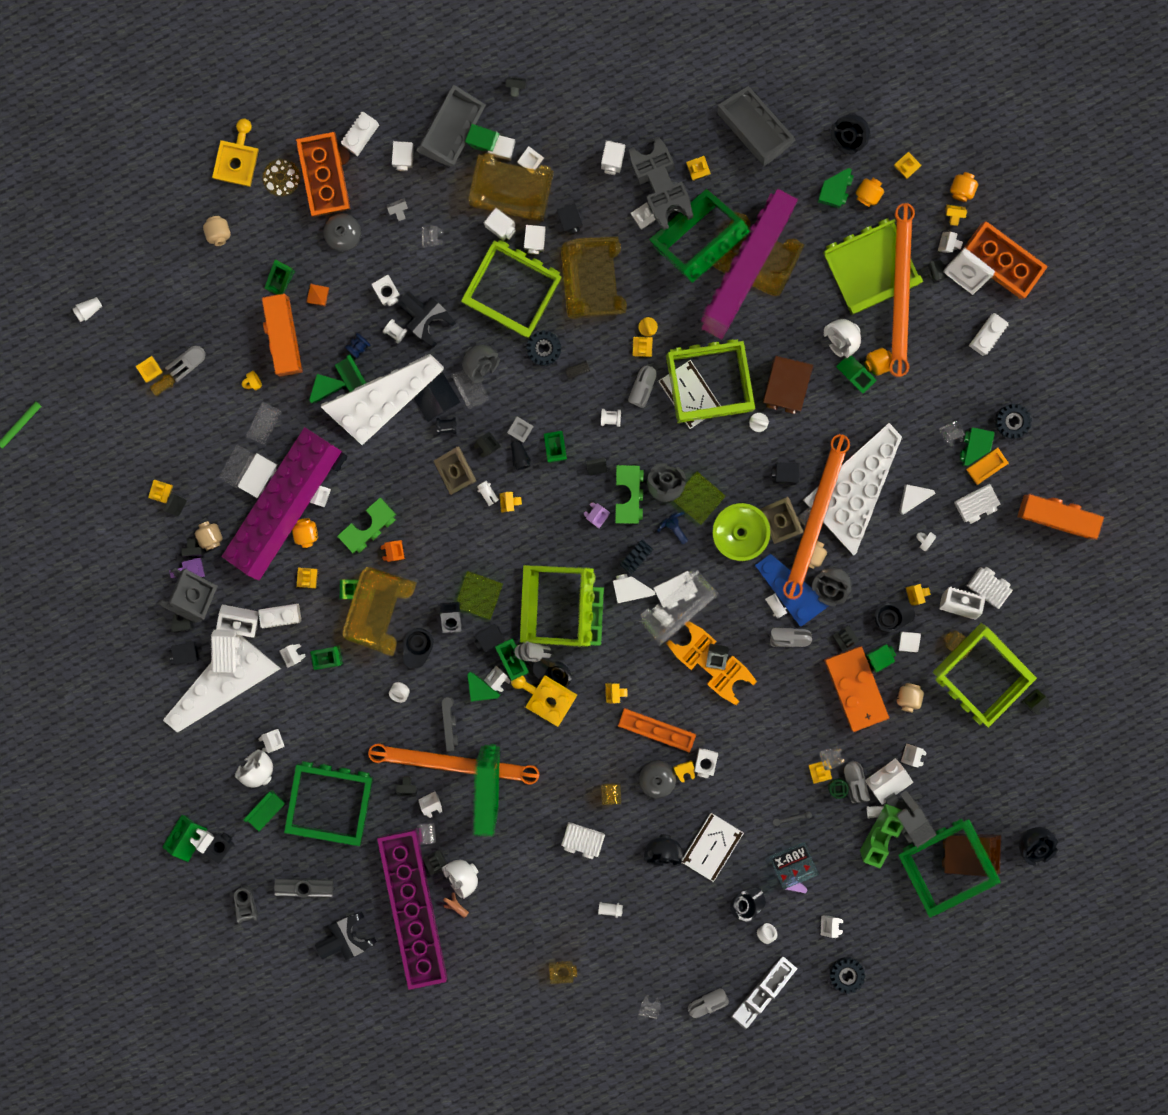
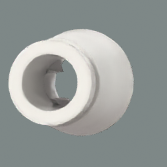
M96 297L76 304V307L72 310L78 320L82 322L83 320L87 321L102 305Z

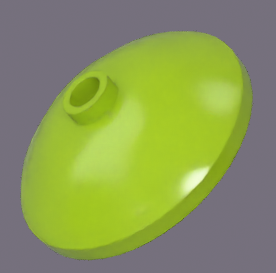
M745 503L733 504L726 507L717 516L713 525V540L718 550L724 556L736 561L751 560L760 555L767 547L770 540V525L764 513L757 507ZM738 529L744 530L743 536L737 534Z

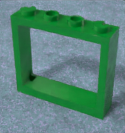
M707 188L690 203L693 213L692 219L688 220L686 215L684 216L679 212L668 222V229L663 230L661 228L649 239L656 250L691 283L750 232L744 221ZM716 206L733 223L686 265L683 264L668 248Z
M495 744L481 746L476 764L474 835L494 836L499 807L500 747H497Z
M302 761L301 764L298 763L295 769L284 833L361 846L373 776H369L370 773L365 771H358V774L350 773L351 769L340 767L339 770H333L332 766L325 764L316 767L313 766L312 762ZM302 772L365 783L356 836L293 825Z
M960 819L952 823L953 827L948 830L944 827L936 831V836L919 847L911 844L903 848L904 852L898 855L929 918L1001 883L970 820L963 821ZM964 829L989 879L936 906L912 855Z

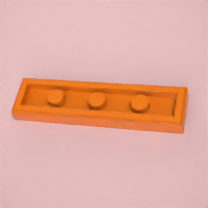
M624 708L618 727L687 752L691 751L696 737L694 733Z

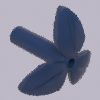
M676 512L671 514L668 519L666 518L660 523L657 532L659 533L666 526L672 529L681 544L688 542L687 537L679 527L677 517L685 513Z

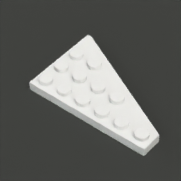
M890 423L882 428L841 466L823 521L853 556L857 553L896 450L902 439V436ZM818 487L803 500L810 508H812Z

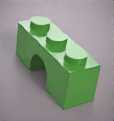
M617 465L616 485L627 486L631 491V499L625 504H616V523L639 524V520H643V508H639V501H643V489H639V483L643 482V470H640V466Z
M379 498L366 510L372 518V524L369 529L362 531L351 523L338 535V538L352 553L356 551L361 553L367 547L365 544L370 539L374 541L381 534L380 530L384 526L388 528L396 521L394 517L397 514L382 498Z
M593 587V621L591 622L592 640L590 645L601 646L604 587Z
M885 804L860 849L864 863L878 868L882 867L889 854L888 843L891 836L898 837L904 827L896 815L902 811L901 809Z

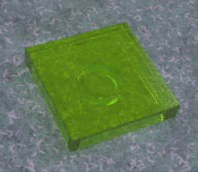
M697 471L685 484L684 491L680 497L673 500V502L702 525L726 495Z
M467 571L456 602H460L461 610L491 620L503 583Z

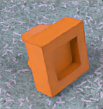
M402 540L386 542L381 546V549H386L387 555L382 557L383 560L390 562L405 559Z

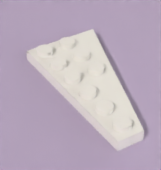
M429 354L409 363L406 367L399 370L396 369L384 377L381 376L355 388L354 391L345 395L342 394L330 402H325L321 404V408L363 445L441 373L444 367Z
M237 635V637H240V648H237V654L241 655L240 666H237L234 673L212 672L211 662L163 721L176 732H180L281 668L242 635Z

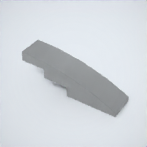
M782 956L731 1015V1018L744 1029H747L757 1015L761 1014L768 1003L776 997L797 968Z

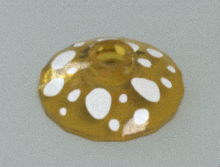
M276 159L265 167L262 180L265 188L271 194L284 197L292 194L298 188L300 172L293 162L287 159ZM280 173L284 174V178L282 180H278L277 178L278 174Z

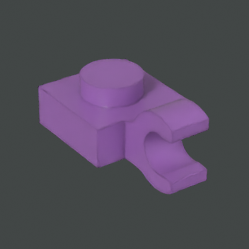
M201 558L182 562L183 568L178 569L180 571L187 569L200 577H205ZM170 573L171 578H176L173 573Z

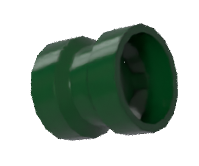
M833 779L828 785L829 793L836 799L844 798L848 794V785L842 779Z

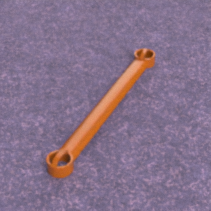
M907 203L899 205L895 210L897 226L892 360L889 364V371L895 377H902L909 370L907 345L912 219L914 218L915 210ZM901 207H904L903 220L898 216V210ZM908 208L911 211V217L909 220H907ZM896 360H898L897 374L892 370V364ZM902 361H903L904 364H905V371L903 372V374H901V373H902Z
M836 435L831 440V450L788 581L784 585L783 592L788 599H798L802 594V585L844 456L850 447V441L845 435ZM840 438L837 450H835L833 443L836 439ZM845 439L847 443V448L844 451H840L843 440ZM790 583H793L790 590V594L788 595L786 593V587ZM798 584L800 592L797 596L793 597L796 585Z
M380 743L372 745L368 752L369 758L375 763L390 762L476 775L478 759L386 747ZM381 746L385 752L372 751V748ZM372 755L385 757L383 759L377 760L374 757H372ZM500 763L499 778L534 784L539 778V770L533 765L520 766ZM531 767L536 770L537 774L525 773L523 771ZM523 776L532 777L536 779L533 781H527L523 778Z

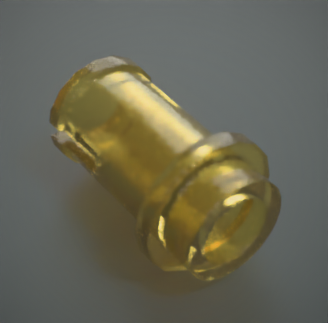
M169 373L167 375L164 374L163 378L151 385L150 388L156 396H159L167 388L173 387L175 380Z

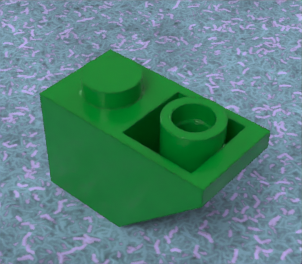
M848 168L825 180L818 202L840 208L842 204L845 205L848 193H845L847 186H851L854 175H851L852 169Z
M852 355L848 358L845 357L836 366L862 394L877 381Z
M973 427L965 432L964 442H966V448L961 451L960 461H963L962 466H969L991 451L995 432Z

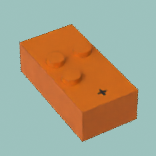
M331 132L296 139L311 216L315 217L351 210L336 133Z
M987 221L980 224L964 247L995 271L991 277L993 280L1020 299L1027 297L1048 267Z
M286 294L262 298L266 318L263 326L265 334L269 335V347L273 356L276 375L281 377L303 373L289 297Z
M1031 494L1023 496L1017 517L1087 539H1098L1104 519L1103 516L1080 510L1081 506L1076 504L1064 505L1060 499L1048 498L1047 500Z
M857 646L824 659L852 732L889 719L862 646Z

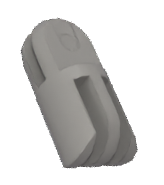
M193 346L167 365L165 369L168 371L182 360L183 363L170 373L171 376H174L185 366L188 367L187 370L175 379L178 382L203 362L205 351L200 346Z
M643 366L640 369L628 398L630 403L640 408L646 406L656 379V370L653 367Z
M773 628L771 631L770 644L773 647H805L812 642V634L806 629Z
M525 642L522 645H518L514 651L518 659L538 662L542 658L549 659L551 657V654L544 653L551 651L550 647L542 646L539 643Z
M856 761L847 763L844 767V774L851 802L870 801L861 764Z
M719 988L690 1003L688 1006L689 1015L693 1018H698L707 1013L711 1014L727 1006L729 999L725 991Z

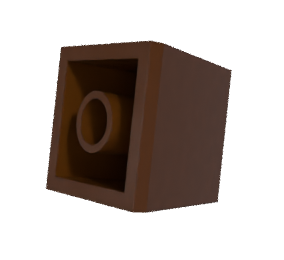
M775 356L763 399L766 408L777 410L780 407L784 408L786 413L795 415L796 411L801 412L813 365Z
M955 833L943 840L945 856L942 860V866L945 868L944 873L988 877L966 834ZM977 834L996 873L999 874L1001 835Z

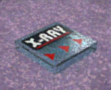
M805 842L770 856L783 890L819 875Z

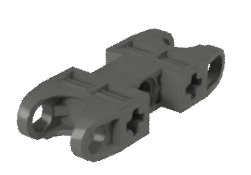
M657 136L653 138L654 150L649 155H642L639 151L635 150L634 146L629 148V153L639 184L641 185L649 181L654 193L646 196L655 220L663 230L669 228L667 219L670 213L675 211L681 212L684 216H687L688 220L693 218V213L683 182L675 185L672 184L668 173L675 170L674 162L667 147Z

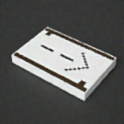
M691 360L676 369L683 412L721 406ZM668 374L659 380V383L674 404ZM705 419L685 423L691 429Z
M710 813L684 855L682 863L714 882L744 833L713 813Z

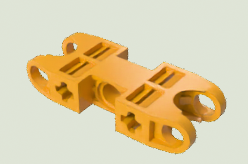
M686 620L683 624L689 628L691 633L690 643L680 646L678 644L675 645L669 639L666 644L690 670L697 663L713 676L706 684L721 697L737 705L740 701L734 697L735 694L732 690L734 682L744 680L746 682L749 681L754 686L757 681L749 670L733 655L727 660L725 670L706 667L709 645L715 644L717 641L702 628Z

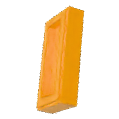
M996 448L967 468L966 471L975 484L978 485L1006 466L1008 461L999 448Z

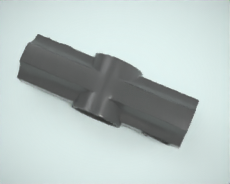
M276 878L274 892L275 896H299L302 898L307 896L333 897L334 882L333 880L307 878ZM301 883H306L309 886L308 892L300 890L299 886Z

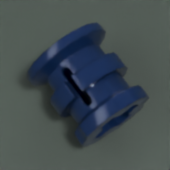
M356 333V338L350 341L351 344L346 345L345 348L356 358H359V354L365 351L364 348L371 345L365 338Z

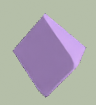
M791 876L783 885V888L787 890L807 892V888L794 876Z

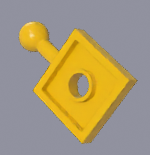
M240 119L236 124L239 132L236 144L220 140L212 178L251 187L259 149L244 146L246 134L251 131L252 125L248 119ZM233 159L241 161L239 168H231L230 163Z
M545 675L537 688L526 682L524 676L511 681V685L515 689L523 688L533 694L525 708L557 727L577 697L576 693ZM548 697L554 698L555 701H556V704H555V705L549 704V703L547 702V698H548Z

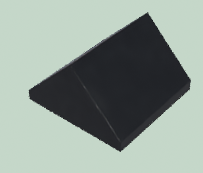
M443 372L439 373L414 397L428 422L461 403Z

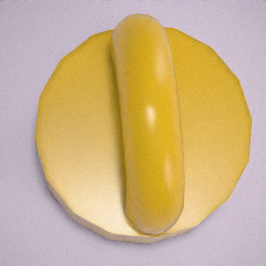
M646 317L640 321L638 328L643 336L650 337L656 333L658 326L653 318Z
M254 371L247 373V378L242 381V387L245 389L253 388L256 391L262 387V383Z

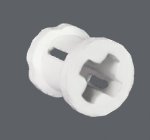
M393 319L389 321L383 330V333L394 338L397 344L401 342L408 332L406 328L402 329Z
M602 409L601 426L612 424L620 427L621 410L605 411V409Z

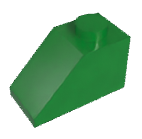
M883 644L865 653V656L872 670L878 672L894 663L893 657L896 654L892 646L888 647L887 644Z

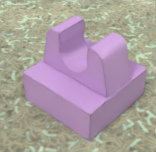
M591 503L590 506L593 507V510L590 513L585 511L584 515L588 521L600 528L610 512L598 503Z

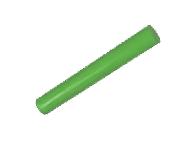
M35 401L0 440V447L2 449L40 409L41 405Z

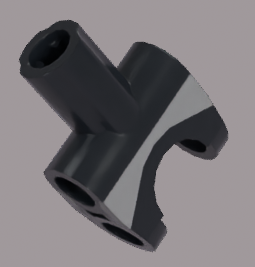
M408 291L397 303L412 317L406 326L433 348L437 343L429 334V325L436 320L448 322L452 327L456 324L448 312L432 297L423 304Z
M362 912L346 916L329 925L333 935L315 944L322 960L339 951L342 952L345 960H348L364 952L377 942L375 937L361 940L352 934L353 925L364 917Z

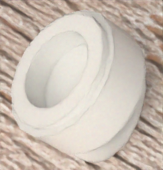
M756 413L751 416L749 425L753 431L762 432L767 428L769 421L766 415Z
M921 532L918 533L916 537L922 543L920 548L927 551L935 540L936 535L932 532L928 536Z
M395 682L389 691V696L392 700L402 703L407 700L410 690L405 684Z
M765 923L758 928L757 936L763 943L770 944L776 940L777 930L773 925Z

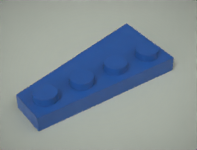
M771 554L755 565L800 627L829 606L819 601V596L815 590L813 591L805 582L802 585L803 591L801 596L795 600L788 599L784 595L783 589L788 581L791 570ZM790 583L786 587V593L788 595L790 594V590L793 583ZM798 584L796 585L793 597L797 596L800 592Z

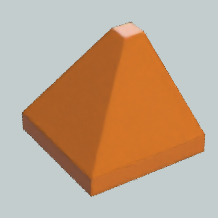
M310 284L307 303L326 307L329 287Z

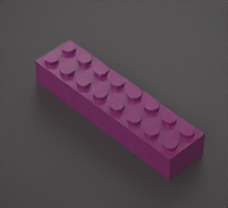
M779 189L776 190L775 194L771 193L764 209L759 213L755 225L753 224L746 241L744 240L738 255L735 256L729 271L725 274L720 287L716 290L711 304L707 306L701 320L704 322L703 330L723 339L792 215L798 199Z
M304 427L221 557L246 575L260 580L342 451Z
M417 828L379 836L377 840L408 990L444 983L448 978Z

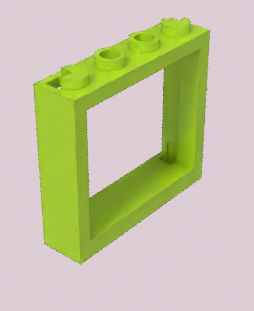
M494 240L461 302L530 339L562 277L559 275L560 272L550 267L548 270L543 267L541 261L535 258L532 260L526 258V253L516 249L513 251L508 248L509 244L506 242ZM497 250L554 280L528 328L471 298Z
M738 339L728 340L727 344L712 342L708 343L707 347L692 345L687 350H682L679 347L671 349L667 353L666 359L677 423L747 413L755 410L744 341L738 342ZM736 351L745 403L683 412L674 360Z
M523 565L520 642L590 646L592 640L591 622L593 621L594 569ZM539 572L581 574L578 639L536 637Z
M982 623L933 671L937 676L935 681L942 687L946 686L949 689L947 693L954 700L958 698L962 702L960 706L967 713L971 711L974 714L972 718L979 725L983 723L988 728L1037 679L1004 643ZM983 636L1021 675L984 714L945 677Z

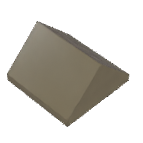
M459 446L434 460L450 495L477 482Z
M789 497L759 509L764 513L769 522L770 535L774 544L803 533Z

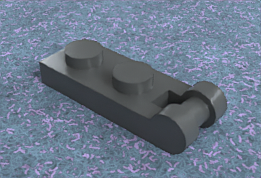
M449 696L442 700L446 750L454 751L455 746H458L457 734L454 735L453 727H456L455 715L452 716L451 707L454 704V700Z

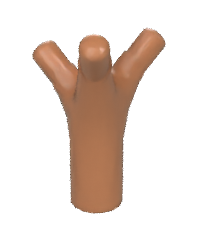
M454 892L451 893L452 901L444 898V901L448 904H445L444 908L456 911L463 918L468 915L469 912L458 903Z

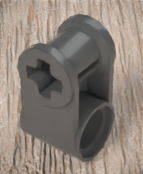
M242 885L234 893L237 922L242 924V921H258L253 891L249 886ZM245 891L248 894V899H241L239 892Z

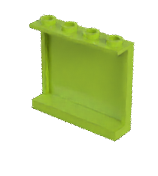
M889 218L878 222V227L872 229L869 226L861 230L862 234L856 237L854 234L843 238V243L837 245L834 242L826 246L827 250L823 252L851 315L894 296L895 219L891 221ZM912 260L910 264V289L923 283L921 275L918 276Z

